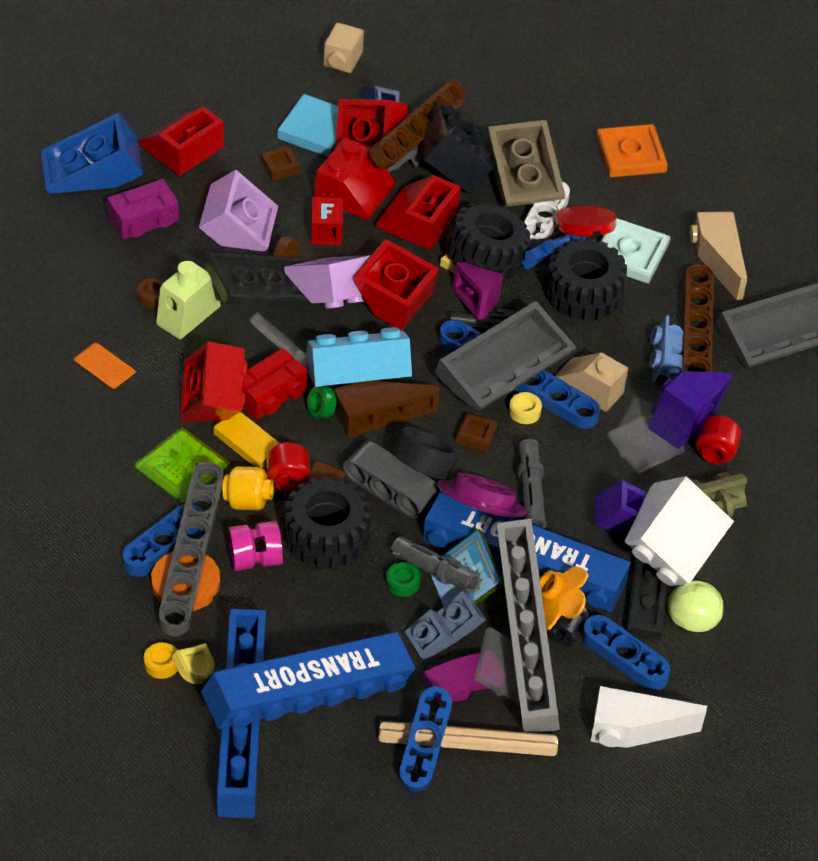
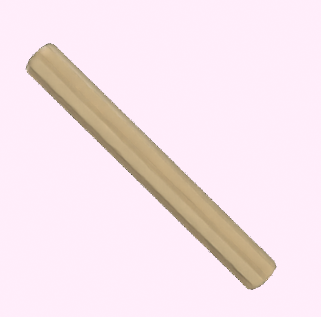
M382 721L379 728V741L407 744L413 723ZM446 726L441 747L555 756L558 750V738L552 734ZM424 729L416 734L415 741L418 745L433 746L436 743V736L432 731Z

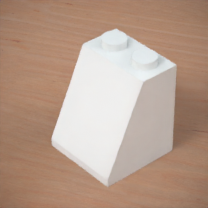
M685 476L653 483L625 542L633 549L632 553L637 559L648 563L657 571L656 575L662 582L670 586L690 584L734 521Z

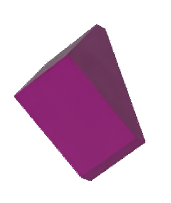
M457 262L452 290L478 320L484 319L499 302L503 274L464 262Z

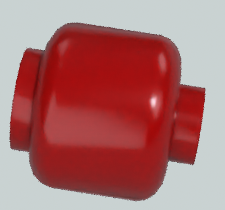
M724 415L707 417L701 423L695 446L697 452L705 461L712 464L731 461L736 456L742 432L740 426L734 420Z
M283 442L269 450L267 455V478L273 480L275 488L282 492L290 493L297 491V486L301 483L305 484L310 478V457L308 451L303 446L293 442Z

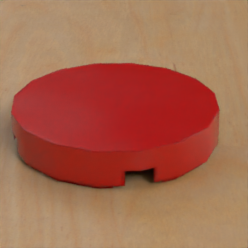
M572 206L563 208L555 214L556 227H559V230L563 233L573 236L590 237L593 236V231H601L600 235H606L616 228L617 216L615 213L601 207Z

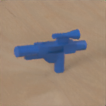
M567 234L554 240H547L544 244L528 250L525 253L522 265L525 269L529 270L552 254H555V249L558 246L563 247L565 242H575L576 239L580 238L586 241V237Z

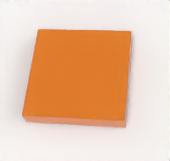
M654 124L597 129L596 139L609 177L667 172L668 164Z

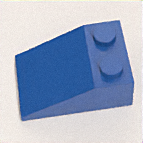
M119 112L41 150L45 186L49 194L115 188L144 175L137 135Z

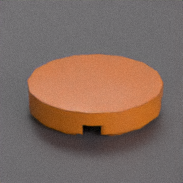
M173 552L164 555L157 561L151 573L152 592L160 603ZM208 555L206 556L194 611L209 605L220 589L219 568ZM184 556L179 560V563L186 567L194 566L198 562L193 556ZM178 584L172 588V591L178 595H186L191 591V588L185 584Z

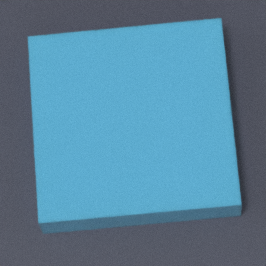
M304 94L279 127L278 139L329 157L335 150L338 106Z

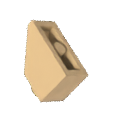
M596 353L571 358L555 376L595 399L599 403L600 409L607 412L624 393L628 367L603 353Z

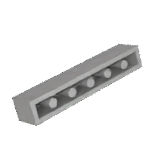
M525 519L497 523L524 732L528 733L560 730L532 520Z

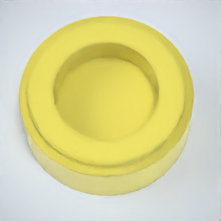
M529 392L515 394L509 404L510 417L521 424L536 422L541 415V400Z

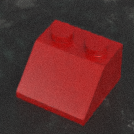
M339 99L335 148L345 137L372 148L374 144L407 117L408 105L393 100ZM382 148L384 154H385V155L388 157V159H389V156H388L387 152Z
M345 137L317 170L314 197L343 198L344 211L369 220L395 187L396 181L387 169H382L374 163L370 147Z
M385 239L356 273L353 281L374 315L402 331L433 293L439 268Z
M206 342L184 360L180 422L229 420L243 409L245 393L242 391V382L247 373L244 348Z

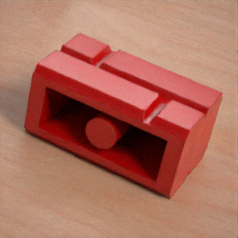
M284 348L247 370L242 382V391L245 393L243 408L253 419L257 420L265 414H274L281 404L290 398H299L307 388L306 367L297 359L294 360L293 356Z

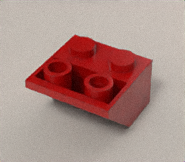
M202 106L179 115L139 141V146L177 175L181 176L224 148V121Z
M434 175L406 185L378 220L376 227L431 250L458 213L461 186Z

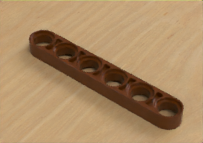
M450 80L437 89L372 146L371 157L374 163L382 169H388L399 162L424 139L429 122L424 114L430 119L433 105L436 101L443 106L449 104L457 110L467 99L464 87L458 81ZM410 125L414 128V130L416 131V134L413 132V130L411 129ZM396 136L400 139L403 146L398 142ZM382 148L387 152V154H388V156H389V159H388V157L384 154Z
M694 264L687 268L684 281L683 371H689L688 369L697 367L704 372H712L714 273L710 267L703 264ZM702 276L707 281L699 283L694 281L691 277ZM700 298L706 304L696 305L691 302V299ZM701 321L705 324V327L695 328L690 322ZM692 344L702 345L705 348V350L697 352L692 350L689 346Z

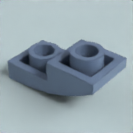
M461 591L440 611L435 612L430 609L411 625L405 633L420 657L426 659L466 636L483 623L486 618L471 595Z

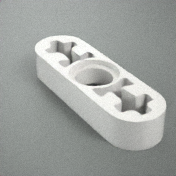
M562 182L565 199L555 200L554 202L534 203L525 220L526 229L530 230L529 239L531 240L529 248L534 249L544 244L551 237L556 227L555 214L559 210L566 208L568 204L570 189L566 183ZM541 211L550 212L553 216L549 218H544L539 216L538 213ZM537 226L540 228V233H537L535 236L533 234Z

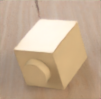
M336 23L325 42L324 66L351 73L363 52L364 30Z

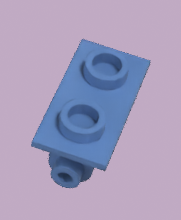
M668 315L665 316L659 326L656 325L653 328L650 337V343L653 344V352L649 360V367L652 368V382H655L659 375L675 380L683 372V355L680 354L683 352L684 332L678 325H669Z

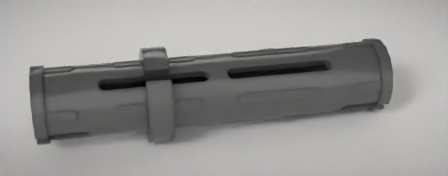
M526 439L518 445L521 464L518 467V476L522 480L524 507L527 509L525 519H531L532 525L545 529L547 522L545 520L542 478L545 473L544 466L540 463V446L538 441Z
M403 536L398 537L392 544L391 550L394 551L392 552L394 557L436 576L437 580L445 585H455L470 594L474 593L480 586L481 579L479 577L481 575L476 571L463 567L453 557H443Z

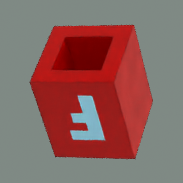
M312 197L311 245L342 246L343 198Z

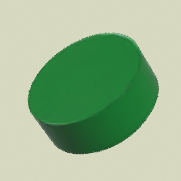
M314 386L310 390L307 406L314 418H329L333 415L336 408V396L330 386Z
M408 562L393 564L388 569L386 575L388 590L400 597H408L415 594L420 587V571Z

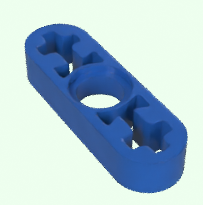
M185 504L176 508L124 548L123 568L129 575L141 577L149 574L157 561L164 555L174 551ZM192 505L195 510L202 511L199 506ZM198 528L186 531V535L193 539L202 533V530ZM160 535H168L173 539L167 545H159L154 540Z
M594 615L585 621L582 640L588 648L647 690L657 691L667 685L671 668L669 662L664 657L606 616ZM600 630H602V631L605 632L604 634H602V633H599V634H597V635L592 634L593 631L596 632V633L599 632ZM621 647H628L635 652V656L623 658L618 655L616 650ZM655 670L660 672L659 674L654 673L652 676L647 673L648 671L653 672Z
M430 687L421 694L402 759L399 778L402 785L413 792L422 791L431 783L451 712L452 698L441 687ZM434 696L440 697V703L446 706L445 709L438 708L435 723L441 722L442 725L440 727L431 721H419L420 717L428 720L430 705L425 702L432 701ZM424 729L432 731L436 736V743L430 748L420 747L415 741V736L419 731ZM411 751L421 757H432L431 761L426 758L423 759L421 772L426 774V777H419L417 782L410 781L411 775L406 772L407 769L413 770L417 755L410 756Z

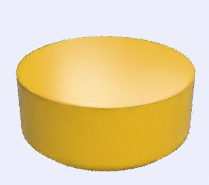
M160 642L147 648L144 654L146 672L157 679L173 676L178 671L172 659V655L178 651L176 647L169 643Z

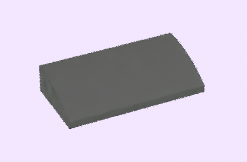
M818 283L730 309L720 314L715 325L730 350L745 367L749 368L818 346Z
M535 301L440 359L434 373L460 399L480 411L575 351L576 346L539 303Z

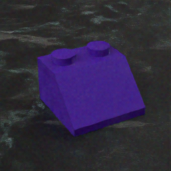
M683 371L675 380L669 378L659 391V395L662 397L650 411L653 417L648 429L679 451L699 431L701 423L707 417L716 414L733 376L729 373Z

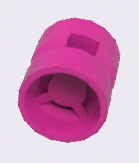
M277 521L257 523L255 529H251L247 524L228 527L229 551L234 571L253 569L256 563H260L262 567L282 565V544ZM254 539H261L262 552L256 553Z

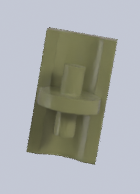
M728 472L720 473L713 478V481L703 484L698 480L692 481L730 518L733 516L734 509L747 506L745 496L747 478L743 473L733 476Z

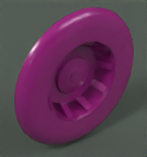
M457 473L455 481H438L440 491L446 496L471 508L508 518H520L527 514V509L515 502L516 492L496 481L467 473Z

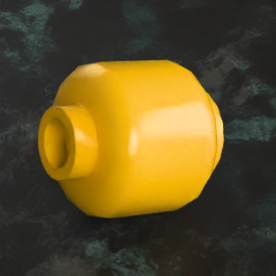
M234 467L230 474L224 476L223 499L228 501L230 507L235 510L260 511L264 508L266 501L273 498V480L267 478L266 471L263 468Z

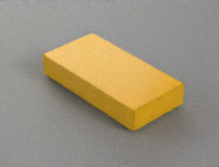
M241 412L229 420H222L214 426V435L254 467H266L269 450L280 444Z

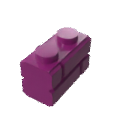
M164 179L106 198L108 220L116 229L121 240L130 237H140L147 231L159 227H168L179 220L178 201Z

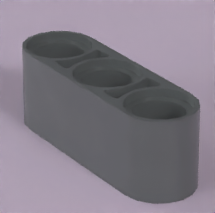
M371 441L364 442L343 463V470L347 472L350 480L411 518H418L437 499L440 493L437 484L430 477L405 465L395 455Z

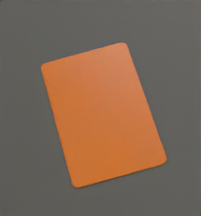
M98 343L92 344L74 358L75 362L112 389H116L136 373L133 368Z

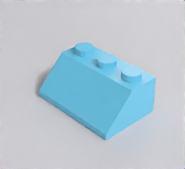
M384 328L378 334H368L366 331H353L348 334L349 337L336 338L333 334H324L317 336L316 340L308 341L305 365L315 387L412 376L410 338L404 331H400L399 328Z

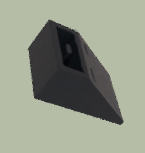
M436 101L433 105L421 147L424 160L471 194L494 168L490 159L491 153L485 146L487 142L481 135L483 131L472 121L466 123L459 118L460 113L451 105L446 104V106H443Z

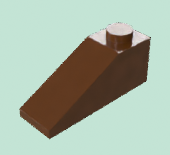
M386 381L348 383L334 388L336 396L334 412L349 438L437 412L440 390L437 385Z

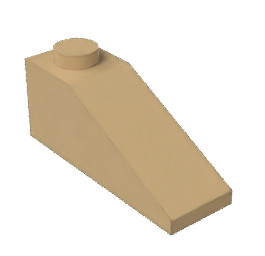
M697 212L695 225L690 226L689 232L690 242L695 243L697 256L706 266L711 268L717 279L736 300H743L747 274L734 213Z

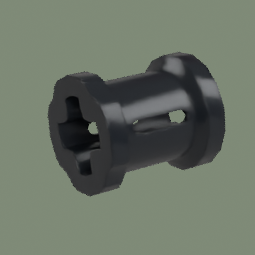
M584 607L582 613L575 618L561 616L550 630L547 629L549 637L560 645L571 646L574 644L578 628L589 618L588 610Z

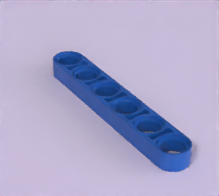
M450 320L442 324L439 342L445 350L452 353L482 333L461 321ZM450 332H457L460 335H462V337L460 339L453 340L448 338L446 334ZM545 370L532 377L540 381L538 385H528L524 382L513 389L518 393L529 392L536 395L541 400L542 407L576 427L588 429L595 426L598 422L600 405L595 399ZM553 393H561L564 396H566L567 399L563 401L553 400L550 397V395ZM586 408L592 411L593 415L583 417L576 411Z

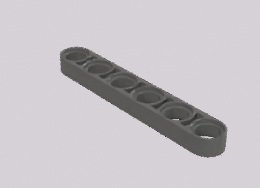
M204 462L195 467L186 498L159 609V627L162 632L169 636L183 635L191 625L223 487V471L220 466L212 462ZM211 474L217 478V481L212 484H204L199 480V477ZM197 501H205L211 507L206 511H198L192 505ZM198 528L204 532V535L201 538L193 539L186 535V531ZM184 556H193L198 562L194 566L186 567L180 564L179 560ZM178 584H185L191 588V591L186 595H178L172 591V588ZM170 613H180L185 619L179 624H171L165 620V617Z

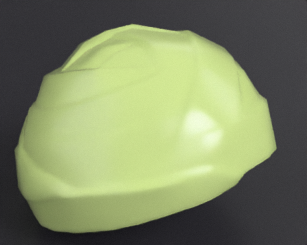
M699 580L691 581L690 584L679 585L672 591L668 598L667 610L671 619L678 626L692 632H704L715 627L723 616V600L720 593L709 583Z

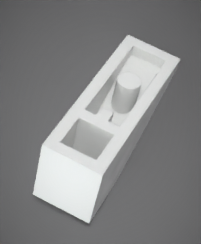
M600 686L591 742L601 743L607 747L618 746L628 748L700 732L707 706Z

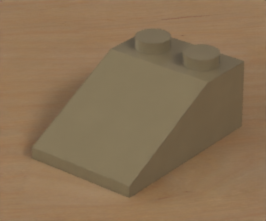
M547 120L488 127L487 144L485 146L491 153L490 159L494 167L491 170V174L506 207L565 199V192Z

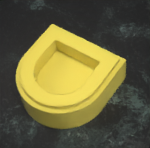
M206 643L178 650L172 655L179 674L189 683H204L214 672L215 662Z

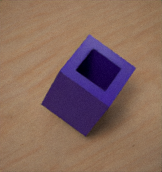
M623 480L596 496L595 525L618 536L625 535L630 531L648 492Z

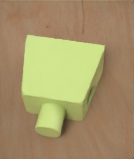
M183 261L178 265V272L164 282L160 288L156 323L179 340L220 307L218 291L206 270L192 261Z

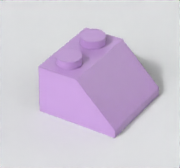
M234 170L210 185L199 228L220 246L264 252L269 246L278 205L241 173Z
M372 255L327 257L285 266L284 271L311 303H324L325 308L344 306L343 300H346L347 303L365 301L353 279Z

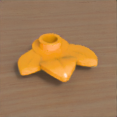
M572 567L564 573L548 571L540 577L546 629L550 630L561 616L575 618L584 610L586 598L580 588L586 582L589 575L583 568Z

